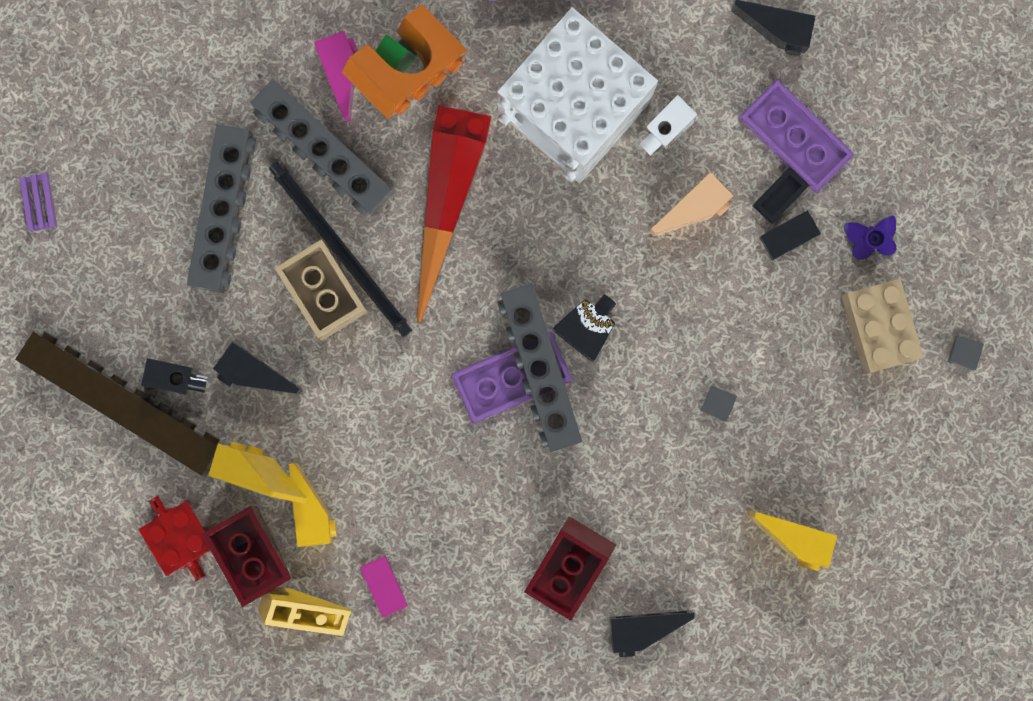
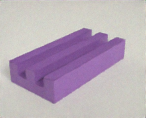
M41 173V175L35 174L30 175V177H19L28 231L57 227L49 174ZM38 181H42L49 221L46 223L44 222ZM28 183L32 184V191L38 224H35L34 222V215Z

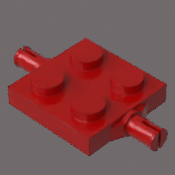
M159 495L154 497V500H149L148 502L156 516L151 522L138 530L165 576L168 577L179 569L188 568L195 582L200 580V577H205L206 574H204L198 561L211 550L202 536V533L206 531L188 501L186 500L174 508L166 509Z

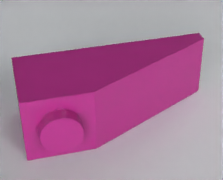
M345 31L316 41L314 45L342 116L347 123L351 121L354 85L342 74V70L348 58L358 50L353 37L347 39Z

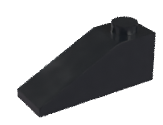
M735 0L731 12L776 47L785 49L786 54L793 56L806 53L810 47L815 15Z
M234 342L229 345L213 368L219 373L217 378L229 387L234 383L238 386L299 395L303 391Z
M692 610L610 617L613 653H619V657L636 656L635 651L646 649L695 618V613Z

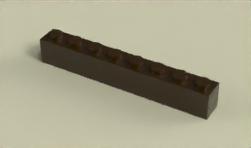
M44 331L42 334L32 332L15 360L201 476L208 474L220 441L218 437L207 431L203 435L195 430L197 425L185 417H182L181 420L172 415L174 410L163 403H159L157 406L148 401L151 397L150 395L138 388L132 391L126 387L128 382L116 374L110 377L103 373L105 367L91 359L87 363L79 358L82 353L69 345L63 348L58 345L57 341L59 339L49 332Z

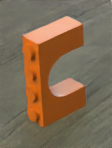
M422 4L403 18L396 33L419 55L423 64V71L414 74L399 72L389 66L368 44L350 56L342 70V74L387 119H390L396 113L399 115L403 114L410 107L411 101L414 99L417 101L421 100L428 93L429 87L432 85L434 87L439 86L447 77V73L451 71L454 74L464 64L462 58L467 49Z

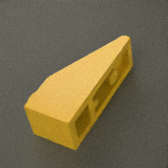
M298 463L289 464L290 478L307 497L306 504L292 501L297 547L334 542L333 537L337 536L336 520H331V514Z
M277 587L263 595L258 607L264 625L340 636L344 635L351 613L349 608L285 587Z

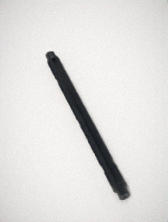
M279 162L272 164L269 170L274 175V180L281 185L391 323L394 331L397 330L403 338L410 334L412 329L406 323L407 319L403 318L309 198L302 192L301 188L289 175V171L284 169Z

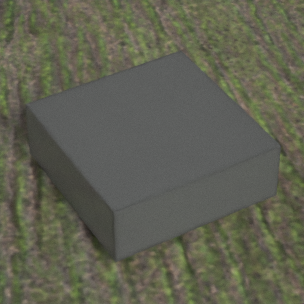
M957 335L955 336L948 362L976 370L984 344Z
M711 386L700 411L726 422L737 396Z

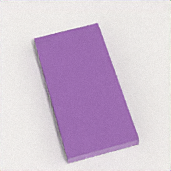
M778 79L739 116V119L775 155L796 172L815 194L855 155Z
M549 331L548 335L565 385L573 381L553 333ZM535 337L522 343V345L527 350H534L538 346V340ZM517 346L451 374L472 424L533 398L532 394L526 395L522 380L527 379L524 368L518 369L514 357V353H518ZM537 361L531 365L530 370L534 376L541 377L546 373L547 368L543 362ZM548 387L543 388L540 390L539 395L551 391L552 389Z

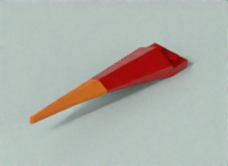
M438 105L432 131L417 315L418 323L423 319L461 210L486 146L492 116Z

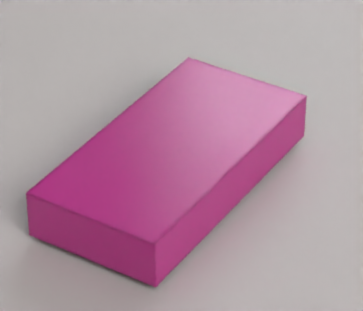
M386 555L360 567L382 618L408 606Z

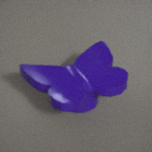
M895 216L886 217L874 227L870 226L869 228L854 222L845 223L843 226L848 240L855 244L852 249V255L856 259H866L876 251L881 255L890 256L897 249L894 240L891 239L896 233Z

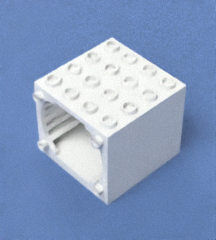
M572 7L497 91L498 114L501 115L498 117V120L505 126L510 123L565 170L566 173L563 176L572 183L575 179L578 183H581L651 103L658 80Z

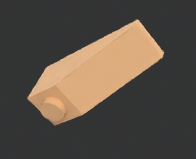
M710 172L650 230V234L656 236L711 219L715 214L720 217L732 206L729 201L733 195Z

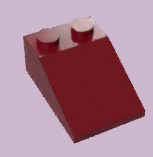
M256 505L247 507L202 533L242 607L292 579L270 529Z
M569 516L524 593L572 621L609 560L616 544Z

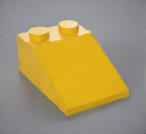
M233 441L230 442L229 446L218 443L208 476L270 497L306 504L307 497L274 458L263 455L264 449L248 445L246 450L247 445Z
M748 510L747 516L791 557L798 559V565L815 571H819L820 566L829 568L837 535Z

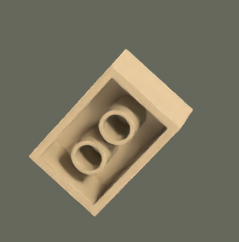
M322 239L275 268L315 335L321 341L368 313Z
M901 279L863 288L841 296L864 374L924 358Z

